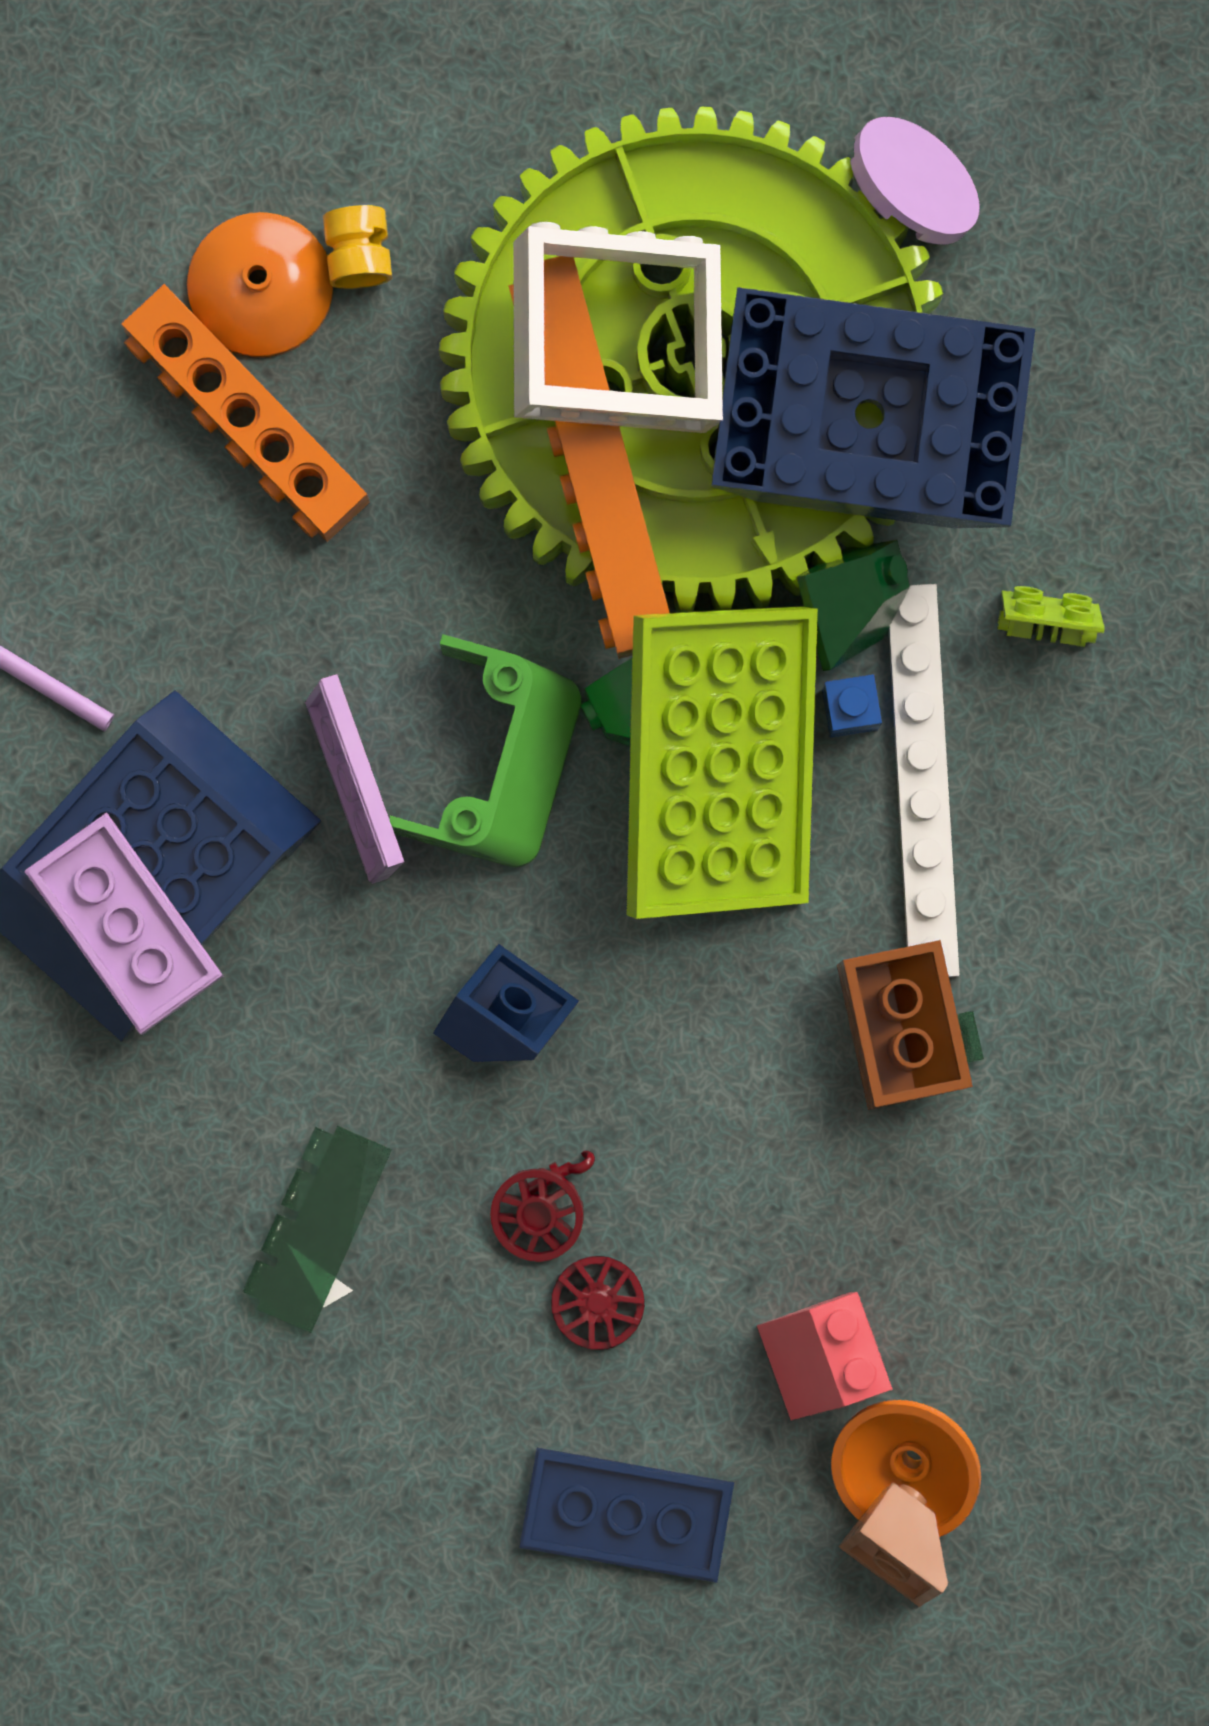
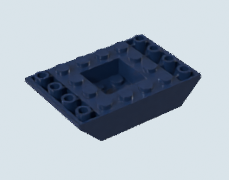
M737 287L722 398V421L719 422L711 486L757 502L947 528L1010 527L1035 328ZM863 403L876 405L882 412V423L872 429L862 427L855 418L856 408Z

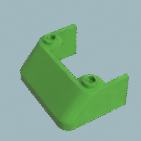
M442 634L440 641L442 655L485 667L483 684L487 694L493 700L513 706L515 709L488 801L474 797H460L453 800L443 812L439 829L394 816L389 818L395 835L509 867L526 866L537 857L541 848L580 711L581 695L579 689L570 679L518 655Z

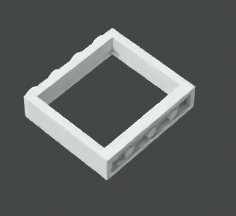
M552 222L532 224L513 242L514 417L706 433L722 421L720 245L703 244V240L695 236H682L675 238L673 241L656 239L654 233L645 231L631 232L626 236L608 234V230L602 227H585L578 231L560 230L559 224ZM543 254L694 269L695 398L544 385Z

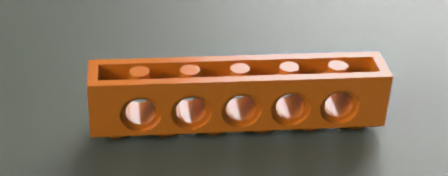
M165 284L122 323V327L129 337L123 343L142 364L146 363L149 359L153 361L162 371L157 377L161 384L176 399L184 394L196 406L191 411V414L210 434L217 428L230 441L224 448L241 467L245 469L251 463L264 476L258 481L259 485L276 503L285 498L297 511L292 516V519L310 538L319 533L328 542L370 503L367 493ZM175 337L185 339L188 342V347L184 354L175 358L163 354V347L168 340ZM215 372L222 377L220 386L208 393L199 391L196 388L198 378L204 373ZM239 407H249L256 412L253 422L246 427H235L229 422L232 412ZM275 441L284 442L289 446V453L284 460L274 463L263 458L264 449L268 444ZM307 476H315L323 481L321 492L310 498L299 495L296 491L298 483Z

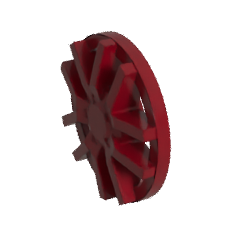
M545 1168L521 1170L509 1177L497 1190L491 1205V1224L499 1242L513 1255L528 1261H548L566 1253L577 1241L584 1222V1205L572 1182H569L561 1175L545 1170ZM528 1178H538L539 1194L530 1193L527 1183ZM547 1180L558 1184L562 1188L548 1195ZM518 1182L522 1197L507 1194L506 1191ZM568 1194L573 1204L557 1208L554 1201ZM501 1202L518 1207L517 1214L500 1212ZM575 1212V1226L573 1229L561 1217ZM501 1222L519 1225L511 1238L503 1231ZM553 1227H556L569 1238L563 1244H560L550 1231ZM522 1231L533 1236L527 1250L514 1244ZM540 1236L553 1249L545 1252H534Z
M591 1256L572 1263L562 1272L552 1292L551 1307L554 1320L566 1338L583 1348L603 1350L618 1346L636 1331L643 1317L645 1299L640 1281L629 1267L610 1257ZM604 1264L597 1282H594L585 1270V1266ZM610 1266L623 1273L612 1289L603 1284ZM577 1269L588 1282V1286L582 1292L567 1280ZM627 1278L631 1281L637 1297L617 1295V1292ZM564 1285L578 1299L559 1306V1296ZM619 1301L636 1303L634 1318L616 1312ZM578 1306L582 1317L565 1325L560 1312ZM615 1318L631 1323V1325L620 1336L615 1337L611 1319ZM588 1321L589 1341L576 1336L571 1329ZM605 1321L609 1340L595 1342L594 1324Z

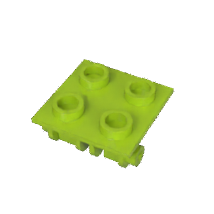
M1026 586L1014 587V592L1002 590L1003 610H1000L997 630L1006 631V636L1031 639L1033 624L1035 623L1037 624L1035 640L1041 641L1044 625L1051 626L1050 642H1056L1058 629L1062 627L1060 643L1085 647L1086 642L1095 644L1097 632L1104 633L1105 628L1099 604H1093L1092 598L1088 596L1065 593L1062 599L1045 597L1042 590Z

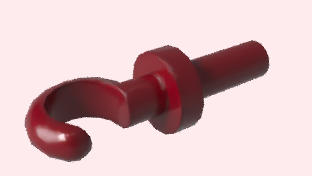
M585 1150L581 1152V1155L586 1159L578 1164L567 1162L558 1166L554 1162L549 1167L552 1172L564 1178L570 1174L578 1175L588 1171L594 1165L595 1156L591 1151ZM538 1178L528 1183L531 1194L539 1191ZM547 1180V1187L554 1182Z

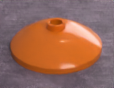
M273 213L243 214L231 218L214 228L196 249L188 271L187 291L193 314L229 351L244 356L271 357L299 347L320 328L329 312L333 297V286L330 285L327 254L323 246L303 225L288 217ZM255 270H263L266 272L267 277L263 283L253 284L249 281L250 274Z
M890 1400L875 1403L862 1409L845 1424L832 1452L831 1469L834 1485L842 1502L858 1520L885 1488L893 1482L899 1487L904 1484L918 1491L926 1499L927 1503L925 1506L935 1513L939 1537L956 1529L968 1517L979 1495L981 1468L972 1442L951 1418L933 1407L907 1400ZM907 1451L917 1453L921 1459H912L907 1454Z

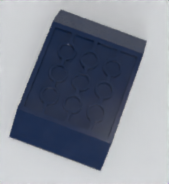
M175 690L139 717L0 869V933L121 1042L134 1030L135 1026L27 876L25 870L107 813L203 946L284 855L289 858L322 822Z

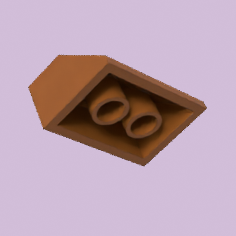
M941 940L845 959L837 964L868 1110L973 1087Z

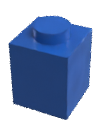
M874 674L824 683L822 694L830 738L879 730L882 720Z

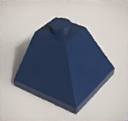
M498 944L456 995L433 1034L473 1062L534 1060L569 1016L579 1000Z

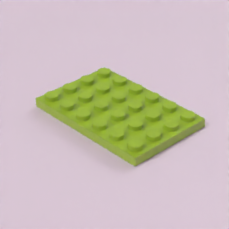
M801 606L633 615L627 916L642 919L809 903L817 608Z

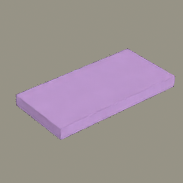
M336 674L321 679L307 698L305 704L368 880L374 884L388 879L404 863V859L341 683Z
M105 813L25 870L27 876L141 1035L224 977L109 814Z

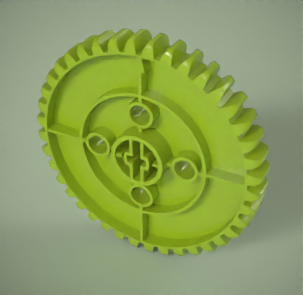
M703 106L699 107L695 115L693 128L682 129L679 117L673 108L660 109L657 119V131L645 133L640 120L634 114L623 116L621 118L620 141L611 144L603 131L597 127H592L585 131L584 157L578 159L570 149L563 145L553 148L550 151L553 174L551 179H548L540 171L531 168L525 169L520 174V189L525 203L523 204L507 196H500L493 203L494 219L502 232L489 227H478L472 233V249L482 263L466 261L460 262L456 266L454 271L457 287L468 297H455L445 303L443 310L444 319L449 326L460 333L448 335L442 338L439 343L441 360L452 368L459 369L444 376L440 382L442 398L446 402L463 406L449 416L447 420L449 434L455 440L474 441L464 450L460 458L464 473L469 476H482L492 473L480 488L479 497L482 505L487 509L503 507L511 502L513 503L504 519V533L509 538L516 539L536 529L538 534L533 545V560L539 565H545L553 561L562 552L568 555L565 569L566 583L571 586H578L587 579L585 572L594 570L590 551L579 552L572 525L582 522L577 503L567 505L559 476L569 474L564 455L554 457L547 428L556 426L555 421L514 417V306L508 285L514 284L513 242L532 224L552 222L559 224L560 230L578 231L585 227H602L608 230V234L626 236L631 232L645 231L654 233L656 239L673 241L675 238L682 236H695L701 238L703 244L720 245L721 333L728 337L725 347V340L721 336L723 398L725 383L723 371L725 358L726 361L728 360L737 287L930 314L938 307L943 297L942 286L938 282L930 280L914 282L925 271L930 255L924 246L914 245L902 249L899 248L907 235L909 227L892 215L887 220L885 218L880 219L878 217L879 212L871 205L861 190L856 192L852 189L855 177L851 167V158L846 157L839 160L829 170L822 166L825 141L819 137L813 136L807 140L797 152L788 147L790 137V125L788 123L776 121L770 127L765 138L753 135L754 121L752 113L739 111L733 118L729 131L720 130L717 128V119L713 108ZM543 254V260L558 257L556 255ZM574 257L607 381H611L619 386L622 392L682 397L675 395L663 386L665 373L666 380L673 392L679 394L685 391L687 398H695V370L692 362L684 364L685 343L678 327L686 325L695 349L694 269L679 267L682 273L676 280L667 284H657L644 276L641 269L645 264ZM664 335L667 342L666 364L664 365L663 360L649 364L648 357L651 349L659 338ZM863 403L855 410V418L864 428H876L882 423V412L872 403ZM719 423L706 433L619 426L663 591L673 592L674 606L677 613L693 612L697 593H709L715 611L731 610L735 590L745 588L750 601L756 608L768 607L772 594V580L776 578L781 580L789 592L799 596L801 592L796 577L808 570V563L811 562L816 566L821 562L829 563L841 559L842 553L838 545L839 542L847 548H868L873 544L874 535L866 518L885 526L893 525L896 520L757 502L712 487L714 460L709 454V448L717 441Z

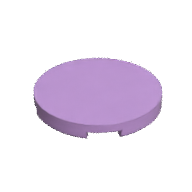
M880 117L868 122L854 137L856 139L854 143V157L850 160L854 177L867 200L886 220L892 215L898 221L916 231V238L918 240L940 245L951 244L960 240L974 226L979 216L980 207L975 185L960 160L934 135L909 121L894 117Z

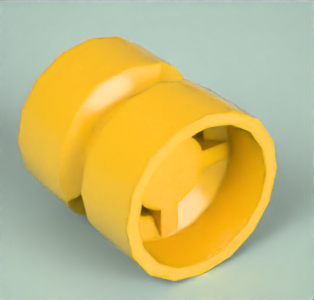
M371 205L348 206L331 210L323 215L326 245L334 248V251L327 256L331 286L354 289L378 286L392 280L390 251L382 246V243L388 239L384 208Z

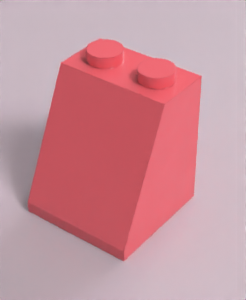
M849 1292L757 1325L790 1420L845 1407L892 1390L858 1292Z

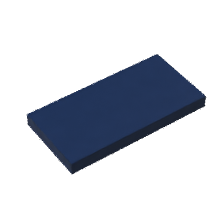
M537 1447L519 1548L717 1582L734 1482Z

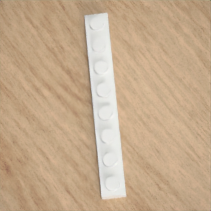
M936 584L910 585L888 629L906 944L908 947L941 940L949 977H958L959 960Z

